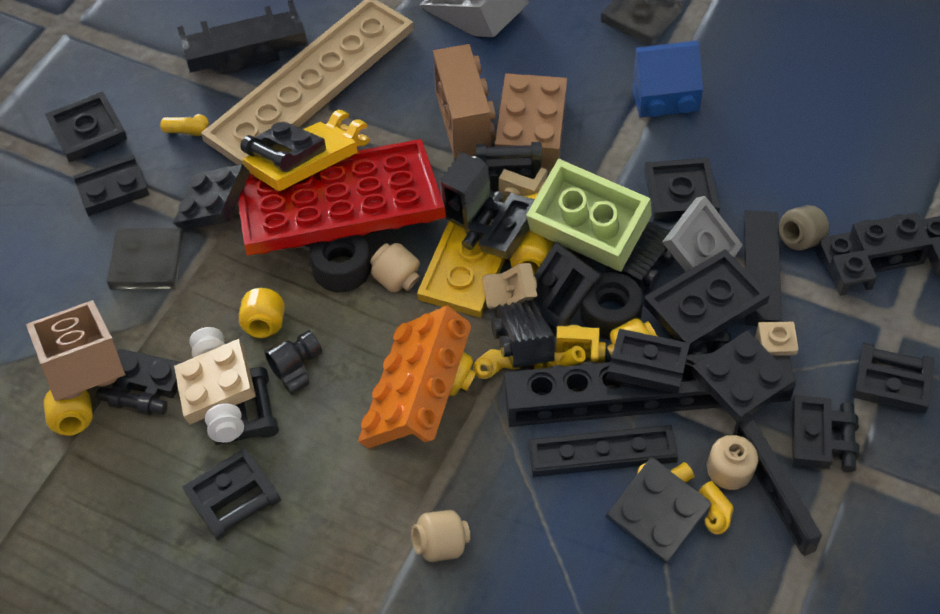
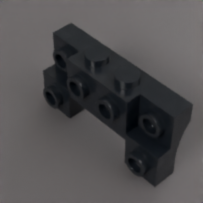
M293 0L287 1L288 12L273 15L270 6L264 7L265 15L212 28H208L207 21L201 22L203 32L185 35L183 26L177 27L189 72H196L216 66L220 67L221 74L278 61L280 60L279 51L307 45L305 29L297 14Z
M917 213L906 215L897 214L889 218L873 221L864 220L853 224L849 233L824 237L816 246L815 251L820 262L831 274L840 296L846 295L849 285L863 283L866 290H871L877 278L875 273L921 265L925 263L927 256L937 277H940V216L920 220Z

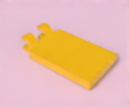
M336 110L332 113L326 124L317 122L303 129L324 138L327 150L289 172L277 169L274 163L257 155H248L242 158V162L252 175L279 192L358 153V146H365L370 142L369 137L364 134L359 135L362 129L367 128V123L361 120H354L349 126L346 124L340 126L344 119L349 118V114L343 110Z
M448 221L418 289V300L440 307L448 305L454 311L481 318L487 305L482 277L487 274H499L505 258L482 252L478 245L479 242H477L473 250L466 249L462 245V241L467 235L466 229Z

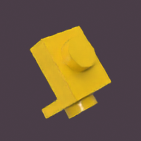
M579 325L557 326L556 352H565L574 346H580L585 351L586 358H590V362L605 363L606 342H599V328L581 327Z

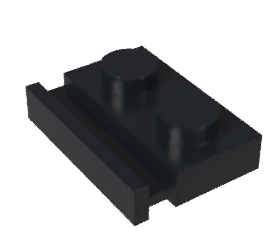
M134 155L73 176L88 216L149 196L147 186Z
M619 328L607 379L679 394L690 343Z

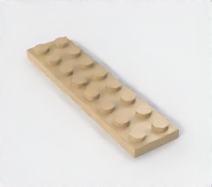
M378 0L362 1L201 133L203 141L237 165L243 164L242 158L248 156L240 148L241 141L245 136L252 135L256 137L271 129L272 125L283 121L300 127L414 31L413 21Z

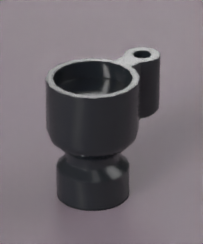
M308 330L299 335L295 342L283 340L266 349L264 354L275 376L283 382L288 393L292 395L309 385V378L303 361L305 359L312 360L321 355L322 348L315 335Z

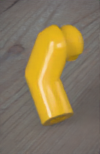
M197 114L193 118L165 117L160 122L163 133H180L197 137L202 136L201 133L209 126L208 118L201 114Z
M490 349L484 353L473 365V371L477 372L476 376L481 379H488L503 368L514 370L521 368H512L509 357L503 358L501 350Z

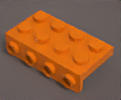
M447 305L433 312L425 313L412 321L402 323L395 330L393 335L394 343L390 353L383 362L384 370L379 383L372 392L373 400L368 413L361 422L362 430L357 442L369 449L410 434L415 435L423 442L435 439L471 331V324L468 320Z

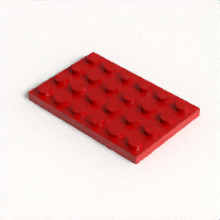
M422 139L358 150V153L279 192L250 173L238 199L247 256L267 254L270 251L285 248H299L316 242H331L337 238L366 235L374 231L398 229L406 225L421 222L430 223L437 219L446 218L445 206Z

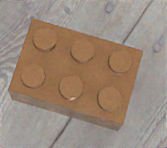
M470 44L433 50L435 92L454 161L455 158L459 157V153L463 152L471 157L476 156V144H486V147H491V141L496 140L494 125L491 120H495V109L493 102L486 99L488 97L486 79H480L479 76L481 74L479 56H473Z
M505 73L495 146L531 145V142L541 141V168L547 169L548 173H550L557 160L560 159L566 109L567 78Z
M93 300L26 324L55 401L75 398L84 390L97 385H110L117 378L125 375L113 339Z

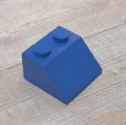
M698 41L636 48L632 93L639 118L700 111L703 83Z

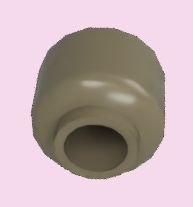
M805 205L788 210L779 222L781 240L792 250L802 251L816 247L820 240L827 237L829 233L827 216L816 206Z

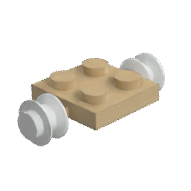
M205 327L195 331L189 339L193 358L174 366L183 416L189 425L205 418V423L208 426L207 433L212 440L230 442L239 437L244 430L241 411L235 405L254 398L256 395L245 349L240 340L237 339L225 344L224 335L219 329Z

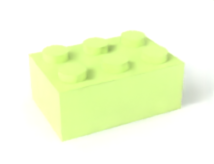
M558 159L526 216L531 232L621 272L652 216L649 197Z

